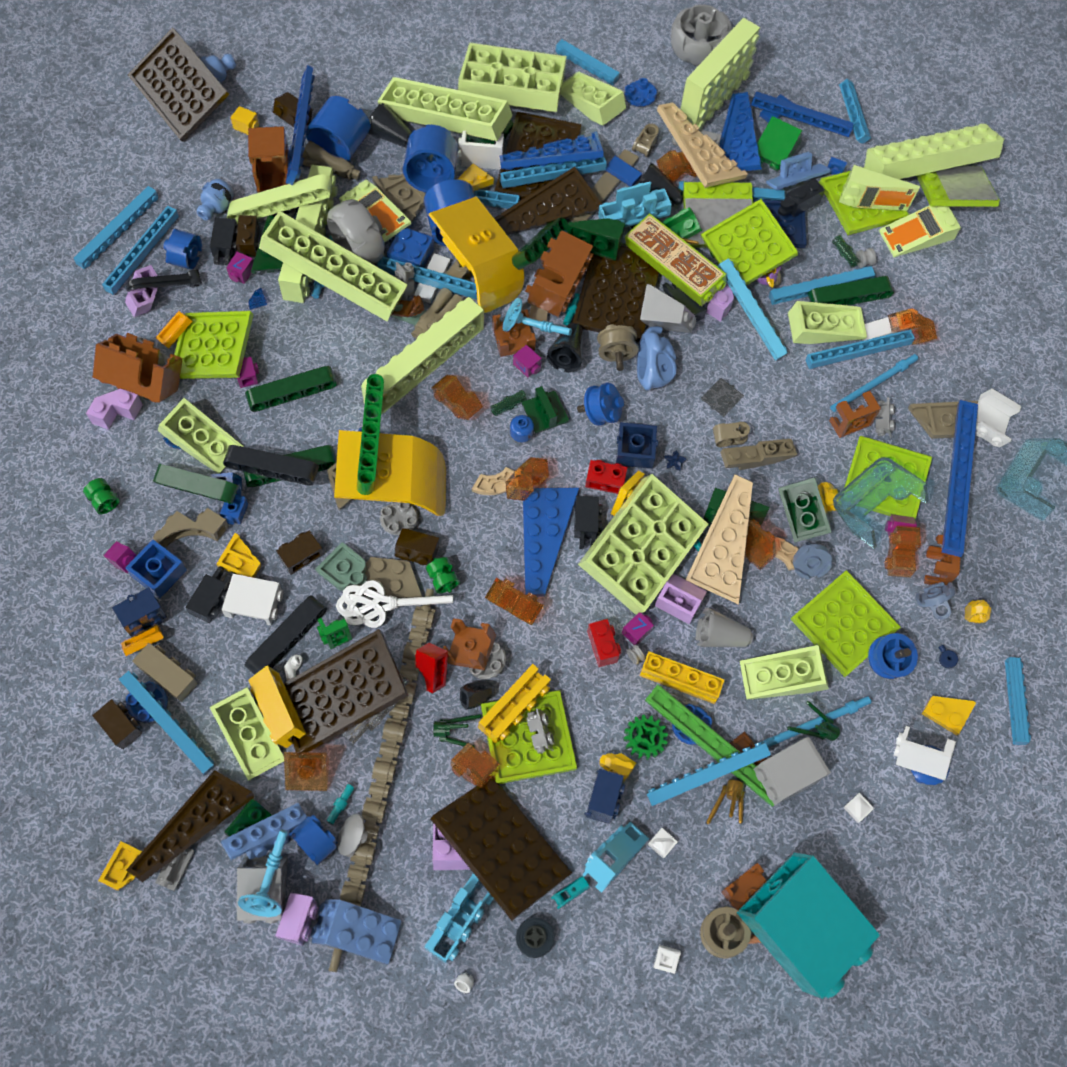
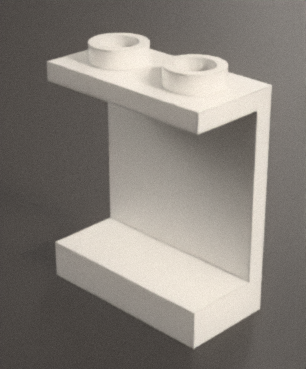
M463 131L462 138H459L458 141L460 148L458 159L462 161V166L469 167L471 164H475L479 168L500 170L499 156L503 155L504 134L500 135L496 145L466 142V131Z
M994 389L984 392L980 395L978 401L975 434L997 447L1011 442V438L1006 436L1005 432L1010 417L1020 412L1021 406Z
M233 574L222 612L225 617L233 618L234 614L263 619L267 625L271 626L272 621L277 618L278 608L276 607L278 601L281 602L283 598V590L278 582Z
M906 726L904 733H899L896 742L897 746L894 756H897L896 765L945 780L956 741L947 739L944 752L907 741L910 727Z

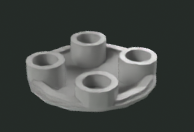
M394 502L381 509V526L392 535L399 536L402 528L413 530L417 525V511L410 503Z
M494 642L485 670L469 668V671L474 677L479 679H490L497 676L506 663L504 650L498 643Z
M358 814L351 815L342 825L338 836V850L340 854L350 858L354 855L360 843L366 841L368 833L364 830L363 816Z

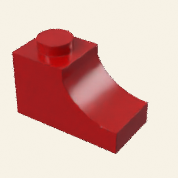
M427 643L416 650L415 667L420 670L425 679L426 691L433 694L446 684L448 651L432 643Z

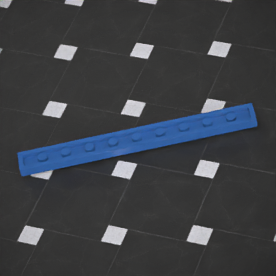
M309 65L306 66L301 79L286 183L293 185L295 179H299L301 169L299 168L303 161L301 157L305 148L303 145L306 140L305 134L308 127L306 124L309 119L308 113L311 106L309 104L312 98V84L315 78L313 67Z
M960 400L957 405L942 553L961 557L964 553L978 404Z

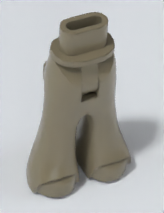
M311 140L306 144L302 155L304 166L311 168V165L331 167L333 173L343 178L359 180L361 171L356 170L346 159L331 155Z
M442 288L430 308L414 326L415 330L411 335L417 339L421 333L428 331L433 323L440 321L448 311L451 312L463 299L457 294L453 296L449 289Z

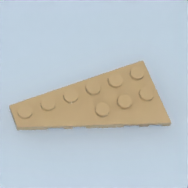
M674 103L658 106V113L705 188L746 179L748 173L745 170L741 171L736 166L737 163L734 160L730 161L724 155L725 151L707 134L703 135L696 124L692 125L687 120V115Z
M735 474L687 575L686 581L739 605L753 482Z

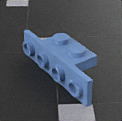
M806 152L781 160L780 176L767 180L766 184L775 190H781L784 187L793 186L802 181H809L814 177H821L824 174L830 173L831 169L822 164L811 166L812 154Z
M296 803L222 840L221 844L231 860L245 853L250 860L255 857L260 858L274 848L281 829L288 831L286 844L289 838V831L296 828L307 816L299 803Z

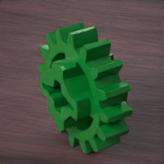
M642 715L641 720L634 717V723L628 722L627 726L629 728L624 730L627 736H624L623 741L628 742L625 748L632 749L631 755L638 753V759L645 755L646 760H649L650 755L656 758L658 756L657 751L659 753L664 751L662 746H666L667 741L663 739L668 737V733H663L666 727L665 725L659 726V719L654 722L652 715L649 719ZM636 729L638 735L632 738V733ZM643 734H644L645 736H648V735H649V739H648V740H647L646 738L642 739V735H643ZM659 736V742L655 746L654 739Z

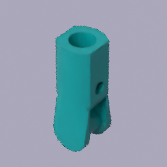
M580 876L554 894L551 900H555L559 910L588 890L590 886L585 878ZM565 891H566V893L568 894V896L570 897V898L567 899L566 901L564 900V898H563L562 895H561V894L564 893Z

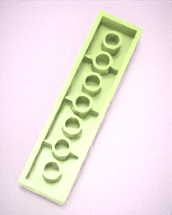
M396 77L392 78L377 101L378 104H386L400 120L423 125H438L458 133L466 131L467 135L494 141L499 139L513 116L507 100Z
M979 124L978 126L964 127L963 129L936 133L931 136H921L912 140L907 139L898 143L893 142L888 145L867 149L865 168L896 179H903L998 158L1001 154L1004 138L987 124Z
M311 165L308 178L320 174L330 176L332 178L331 193L327 199L299 206L296 220L325 237V226L328 225V212L334 206L333 197L337 196L336 176L333 175L331 167ZM284 262L278 278L283 300L304 303L305 297L309 296V283L313 282L312 278Z
M281 211L277 213L261 237L259 249L385 321L389 320L407 288L406 283Z
M470 297L460 301L451 312L448 311L440 321L433 323L428 331L421 333L399 355L393 356L388 364L377 370L376 374L384 378L381 415L484 329V310ZM367 379L361 385L364 404Z

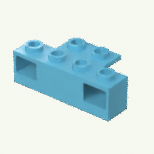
M650 182L639 183L635 186L617 190L616 201L599 205L598 217L599 219L610 218L625 223V227L640 223L649 213L656 219L669 216L672 204L665 188L650 192Z
M629 822L625 827L621 825L587 859L585 872L582 875L584 877L587 874L592 876L598 882L595 887L602 893L641 850L649 838L632 822ZM606 854L615 861L611 866H608L602 860Z
M474 873L464 888L461 887L453 899L452 907L448 913L445 912L436 925V930L424 946L427 951L446 964L449 960L453 962L460 951L457 949L460 942L463 941L465 943L472 933V928L470 927L474 922L478 924L484 914L483 907L485 904L490 905L494 899L489 892L482 901L480 900L478 905L469 899L480 882ZM444 935L455 941L445 958L434 951Z

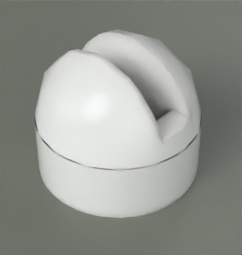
M461 973L454 984L459 991L469 993L473 987L474 980L472 975L468 976L467 973Z

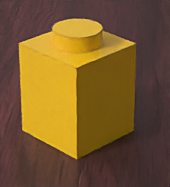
M241 106L231 116L233 129L247 135L248 128L259 127L257 113Z

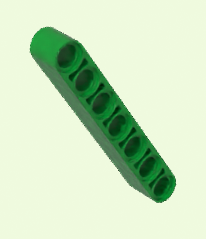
M379 374L370 375L367 378L356 486L357 491L362 495L371 494L375 486L384 378Z

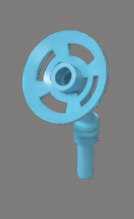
M516 298L513 301L503 322V331L505 332L509 331L516 323H523L548 333L556 332L568 336L572 334L571 328L523 316L521 313V298Z
M283 829L279 831L273 851L269 853L268 862H266L267 869L260 891L256 894L241 896L238 899V906L242 910L262 917H275L281 914V905L269 898L268 892L275 870L279 868L280 860L282 859L281 852L288 831Z

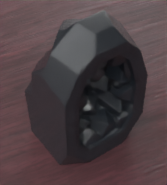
M477 681L460 687L459 699L461 705L466 710L481 706V704L493 696L494 687L486 681Z

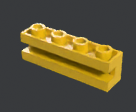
M649 651L640 673L641 677L713 704L719 698L724 683L722 678Z
M534 664L523 673L479 721L478 728L493 742L497 743L500 739L503 741L510 734L511 731L509 729L512 725L517 726L524 718L522 714L526 710L531 711L537 704L535 700L540 695L543 697L550 690L549 684L551 679L547 675L542 676L538 673L539 669Z
M266 666L248 680L251 685L250 691L257 699V707L264 716L263 722L271 732L270 738L276 745L279 744L288 748L293 744L291 740L293 735L300 739L306 734L277 671Z

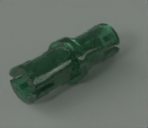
M841 235L836 236L832 243L839 250V255L845 258L851 268L856 267L860 260L854 254L853 248L844 241Z
M520 390L511 396H505L503 400L490 406L492 414L498 416L504 411L514 409V406L527 400L526 394L523 390Z

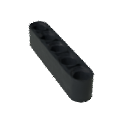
M237 445L228 446L223 465L229 469L308 486L314 485L319 466L312 461Z
M308 596L246 660L244 666L254 675L266 666L273 668L317 623L318 619L326 613L327 607L314 596Z

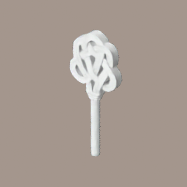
M369 580L363 585L354 584L347 586L343 590V595L337 601L336 608L349 625L364 623L368 627L377 628L386 620V611L388 610L391 611L398 608V606L453 603V595L397 598L392 595H385V589L381 582ZM369 587H375L377 591H374ZM381 601L387 604L381 605L379 604V602ZM357 602L363 603V604H366V605H363V606H361V607H358V606H357ZM372 608L374 609L373 611L369 612L368 614H366V615L364 614V612H367L368 610H370V609H372ZM379 615L378 620H371L372 618Z

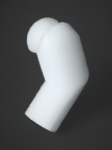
M300 655L292 656L285 664L284 671L287 681L296 676V671L303 662V658Z

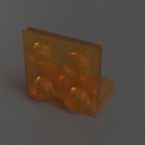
M749 518L744 557L761 570L776 556L775 537L771 532H765L755 519L751 520Z

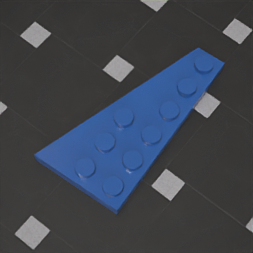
M748 92L732 94L719 142V147L725 151L724 155L730 161L734 160L737 163L736 166L741 171L762 169Z
M595 131L589 137L579 135L573 141L571 139H564L544 144L541 149L532 147L525 153L516 151L500 155L499 157L501 169L512 170L515 167L529 168L531 165L546 166L549 163L563 164L567 161L580 162L584 159L598 160L603 157V149L598 133Z
M523 488L525 597H545L579 488Z

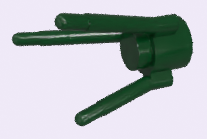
M807 701L806 704L825 720L820 725H815L819 733L791 726L787 727V730L818 737L822 740L826 738L830 741H835L840 734V729L834 725V720L828 718L810 701Z
M481 715L434 721L433 737H439V742H448L474 749L475 746L472 744L451 739L447 736L451 735V729L469 727L468 724L451 723L479 719Z

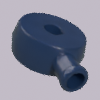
M945 645L939 646L938 648L941 651L939 663L941 666L947 669L954 668L958 663L957 654L951 650H946Z

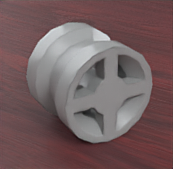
M872 248L856 252V262L859 268H863L866 265H875L876 254Z

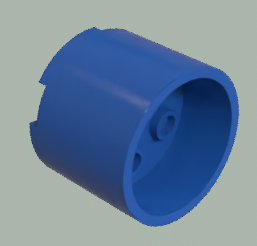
M332 96L329 97L311 121L305 135L307 141L311 140L331 155L341 157L349 162L368 135L371 128L370 121L361 108L356 109L348 103V99Z
M429 124L426 127L414 130L410 134L403 164V174L406 181L413 188L427 193L430 188L440 182L454 180L459 146L449 130L438 125Z
M447 180L434 185L425 194L423 202L432 236L439 245L446 246L442 241L444 237L440 234L441 230L431 219L429 213L476 197L474 188L470 183L463 180Z

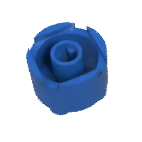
M173 229L169 240L166 239L163 245L164 250H166V263L185 269H194L200 257H197L198 251H202L201 237L193 233Z
M312 815L305 818L289 836L298 843L297 845L318 866L337 848L336 844L338 842L328 830L324 833L322 823Z

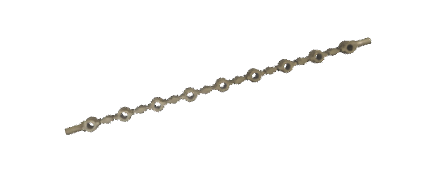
M427 589L425 597L433 596L434 590ZM431 604L416 606L413 613L411 625L416 626V628H411L409 640L412 643H406L402 663H406V666L402 665L400 669V676L403 678L402 681L409 696L391 705L389 715L393 717L387 718L382 739L387 741L381 743L379 755L383 756L382 758L377 757L373 767L372 779H375L376 782H371L369 795H372V798L366 797L362 810V816L366 820L364 830L367 831L368 836L364 843H360L351 857L350 861L355 862V865L350 864L347 878L351 880L350 882L345 881L341 890L340 900L360 907L366 885H362L361 882H366L369 868H365V866H371L377 843L372 842V839L377 840L380 827L376 826V823L382 824L386 811L387 801H382V799L388 797L390 785L386 784L387 782L392 783L396 772L397 761H394L393 758L398 757L400 745L396 744L397 742H403L407 722L403 721V718H408L410 706L406 705L412 704L415 697L417 683L412 681H417L419 669L415 667L416 650L424 646L422 643H427L429 631L425 630L431 629L434 621L435 609L430 608ZM333 948L329 971L337 973L342 951L344 950Z

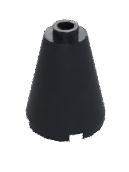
M379 104L370 116L371 128L368 134L405 147L412 132L386 104Z
M651 162L639 183L650 182V192L665 188L672 206L674 204L678 205L683 197L680 194L682 191Z
M569 323L566 326L572 329L570 336L560 334L547 351V360L554 369L562 368L565 369L564 372H574L582 364L583 328L576 323Z

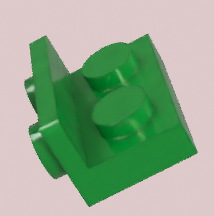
M690 207L682 209L676 215L662 222L683 239H688L702 231L698 218Z
M322 618L318 619L320 626L317 627L320 638L324 645L328 644L330 650L352 640L345 618L335 620L327 627Z

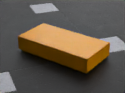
M178 311L156 336V339L169 349L191 324L192 320Z
M156 625L136 637L134 636L123 641L121 645L125 656H128L144 648L148 643L153 644L164 637L159 625Z

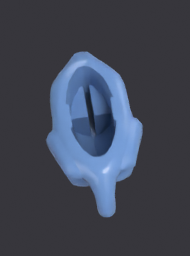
M659 326L648 328L643 333L638 346L637 378L646 391L651 388H661L673 380L677 371L676 355L669 339L665 337L659 338L658 334L662 333V327Z

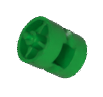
M104 478L90 481L83 489L84 495L89 501H92L93 508L100 515L111 512L120 502Z
M448 557L434 558V561L426 566L430 579H434L432 584L438 594L451 593L460 583L456 573L452 572L453 566Z

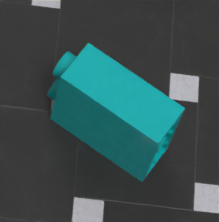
M793 853L737 912L738 916L803 992L821 999L824 997L831 998L842 990L845 985L843 976L852 966H860L871 958L874 952L871 945L880 936L877 930L813 855Z

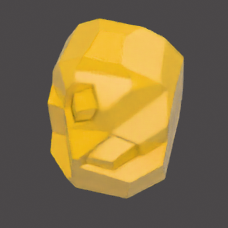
M821 482L827 511L839 510L841 500L837 489L831 483Z
M985 600L971 601L965 607V619L969 622L980 624L990 619L991 607Z
M608 753L602 755L599 765L606 771L623 775L622 781L625 782L636 766V762L622 753Z

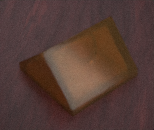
M284 752L285 790L327 791L330 760L327 753L303 752L296 754V752Z

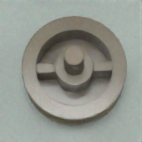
M611 324L606 326V329L602 330L597 336V341L601 345L598 350L600 358L609 362L616 361L617 371L624 370L623 361L633 358L638 353V345L635 343L637 333L634 328Z
M717 908L708 914L701 924L700 938L702 944L715 957L722 959L732 958L743 952L750 942L751 930L738 916V910L734 908Z

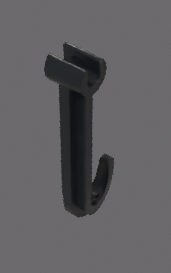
M194 269L186 272V274L135 278L126 284V290L130 292L136 289L190 285L191 288H195L202 284L199 270Z

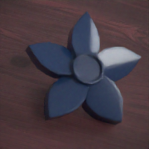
M677 450L673 452L672 456L664 455V458L669 461L666 469L674 466L676 470L680 471L681 464L686 461L685 457L679 456Z

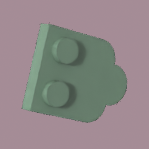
M343 542L315 569L320 576L340 591H343L349 585H363L367 582L365 575L367 565L365 560Z

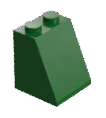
M772 116L758 141L761 164L766 163L771 169L775 171L780 170L781 160L792 157L801 143L802 130Z

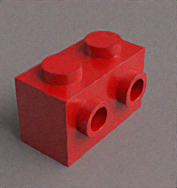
M590 460L585 487L619 494L625 482L627 467L617 463H605L602 460Z
M608 619L590 623L587 633L598 668L617 663L619 654H621V648L619 643H615L613 625L609 624Z

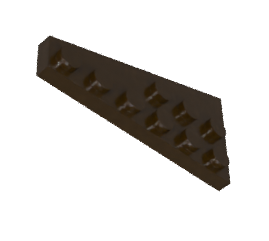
M574 166L494 219L503 231L510 235L547 225L560 217L566 220L599 211V205H602V203Z
M214 770L126 871L143 883L256 796L252 791Z

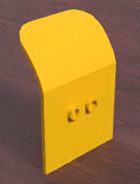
M477 196L429 213L431 219L441 230L440 234L444 237L442 241L463 267H467L469 271H472L476 284L478 305L484 310V313L512 302L520 294L524 284V268L518 270L512 263L513 255L519 250Z
M339 430L334 498L410 503L422 507L436 516H444L446 509V465L443 454L436 446L415 436L379 433L374 491L369 495H362L357 491L356 487L362 432Z

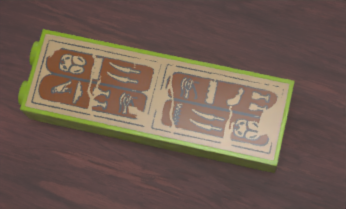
M650 213L625 235L627 247L700 306L710 302L714 294L726 286L725 272Z

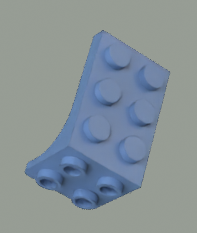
M325 900L320 905L318 910L319 918L311 932L312 943L337 948L377 962L389 964L401 920L342 900Z

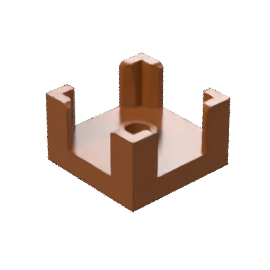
M522 310L523 316L529 318L528 310ZM501 314L492 316V328L500 357L514 355L525 345L535 351L536 338L534 333H531L529 325L516 323L509 331L505 332L503 331Z
M871 391L862 394L868 404L867 407L860 405L859 408L852 411L847 401L837 404L836 409L843 420L840 423L837 417H831L829 421L839 438L872 425L881 408Z
M938 534L936 537L938 544L942 545L943 535ZM929 546L927 548V558L941 560V562L937 561L935 563L933 571L934 574H939L940 577L925 575L924 584L933 585L944 582V585H948L949 582L952 583L959 575L960 557L942 553V548Z
M453 618L451 629L455 636L450 651L446 646H443V649L448 651L447 663L485 670L496 638V633L491 625L481 623L483 629L467 627L463 620Z
M758 863L721 892L731 906L738 911L766 882V879L762 876L764 870Z

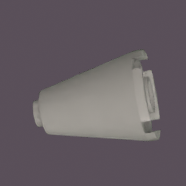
M705 608L702 613L705 616L703 619L699 618L695 637L696 640H699L697 646L747 647L748 644H751L753 633H751L750 628L713 609Z

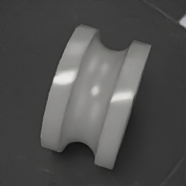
M634 645L633 649H627L626 652L631 661L637 665L639 660H645V656L641 649Z

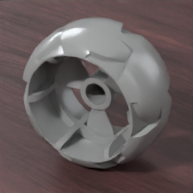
M697 4L691 8H685L676 16L672 24L670 35L672 49L681 60L692 63L694 66H699L732 30L731 22L724 12L721 13L710 5ZM684 32H694L696 40L688 37ZM709 36H717L719 38L718 40L707 42Z
M354 199L345 200L335 205L328 212L327 224L336 244L371 264L379 262L384 256L385 245L380 232L382 226L375 215L372 216L363 204Z

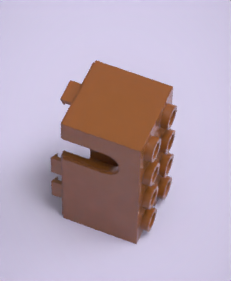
M284 126L248 128V157L252 164V173L257 193L287 185L286 177L290 153Z
M564 231L560 232L556 240L550 239L547 245L548 248H551L550 253L544 251L540 258L544 269H537L534 275L536 279L533 286L529 284L525 292L529 293L528 303L548 311V313L559 317L561 311L565 313L569 301L572 299L593 256L590 253L593 245Z
M127 333L126 337L115 334L109 337L108 341L103 340L96 344L92 378L100 380L101 383L111 384L118 389L143 396L156 403L162 402L178 391L183 358L170 354V358L166 359L168 363L162 367L158 365L160 349L154 348V342L146 339L142 341L143 343L138 342L137 336Z

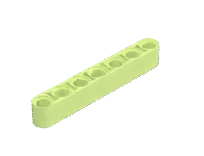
M320 174L294 182L293 185L287 184L233 200L229 203L227 218L236 219L238 224L239 215H256L258 219L278 213L279 211L282 212L327 199L331 193L332 178L326 174Z

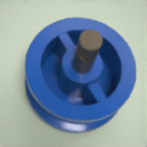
M603 383L600 387L593 385L587 388L584 396V405L577 406V411L579 413L586 412L589 420L596 426L604 425L606 422L616 423L622 415L624 400L612 383Z
M892 633L881 636L873 641L868 651V660L871 668L877 675L886 679H894L906 676L914 670L918 660V653L914 643L907 636Z

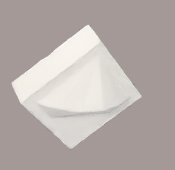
M860 793L843 807L857 823L862 821L874 809Z
M661 828L648 845L664 859L678 841Z
M659 945L654 968L675 974L681 953L680 950Z

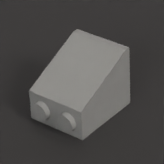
M647 284L640 320L649 327L659 326L662 327V330L692 333V329L696 325L695 315L683 304L652 285Z
M809 736L766 759L753 769L757 779L762 783L767 796L774 805L813 787L831 773Z
M245 857L237 868V921L255 923L256 921L265 920L266 923H277L278 920H281L285 909L288 857H282L280 860L279 868L275 870L268 892L269 898L278 902L282 907L281 914L275 917L253 915L238 906V899L241 896L256 894L260 891L267 869L266 862H268V857H255L251 860Z

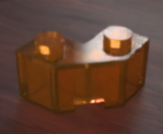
M668 151L656 161L659 169L672 182L684 173L694 178L697 176L682 151Z
M913 308L888 315L891 332L906 328L911 329L915 337L912 345L938 339L934 321L922 316Z
M446 374L431 387L436 400L444 404L458 419L469 420L483 407L475 392L466 391L455 375Z
M530 457L505 482L507 499L525 501L534 491L533 485L540 486L549 477L547 459Z
M896 526L889 535L890 544L884 566L888 571V576L911 578L916 571L915 552L921 546L920 527Z
M496 577L485 598L522 621L533 625L544 606L537 601L539 597L530 592L526 595L514 588L515 583L506 578L502 581Z
M468 743L451 759L450 766L456 776H462L466 781L482 788L499 771L500 764L485 750L480 754Z

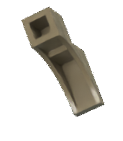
M209 508L198 515L196 522L176 511L167 518L166 524L161 530L156 531L153 540L164 548L172 542L187 536H205L218 541L229 526L226 519Z

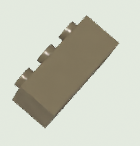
M148 643L132 662L172 696L182 702L198 685L194 679L196 675L187 668L185 671L179 667L181 663L174 657L170 659L164 655L166 651L159 645L154 647Z

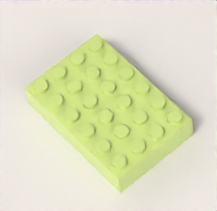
M745 18L730 31L686 79L680 110L687 115V120L692 125L696 124L699 127V130L703 128L706 120H710L714 112L722 107L723 102L731 97L732 92L740 87L741 82L747 80L750 75L749 69L753 63L752 57L757 49L755 46L760 37L758 35L760 27Z
M469 43L458 80V90L507 100L508 104L514 107L557 112L567 56Z
M650 474L637 485L578 565L634 614L643 613L708 526V523L653 474Z

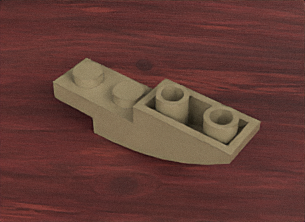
M792 438L760 441L754 446L723 448L720 452L725 468L738 467L739 470L770 465L797 456Z

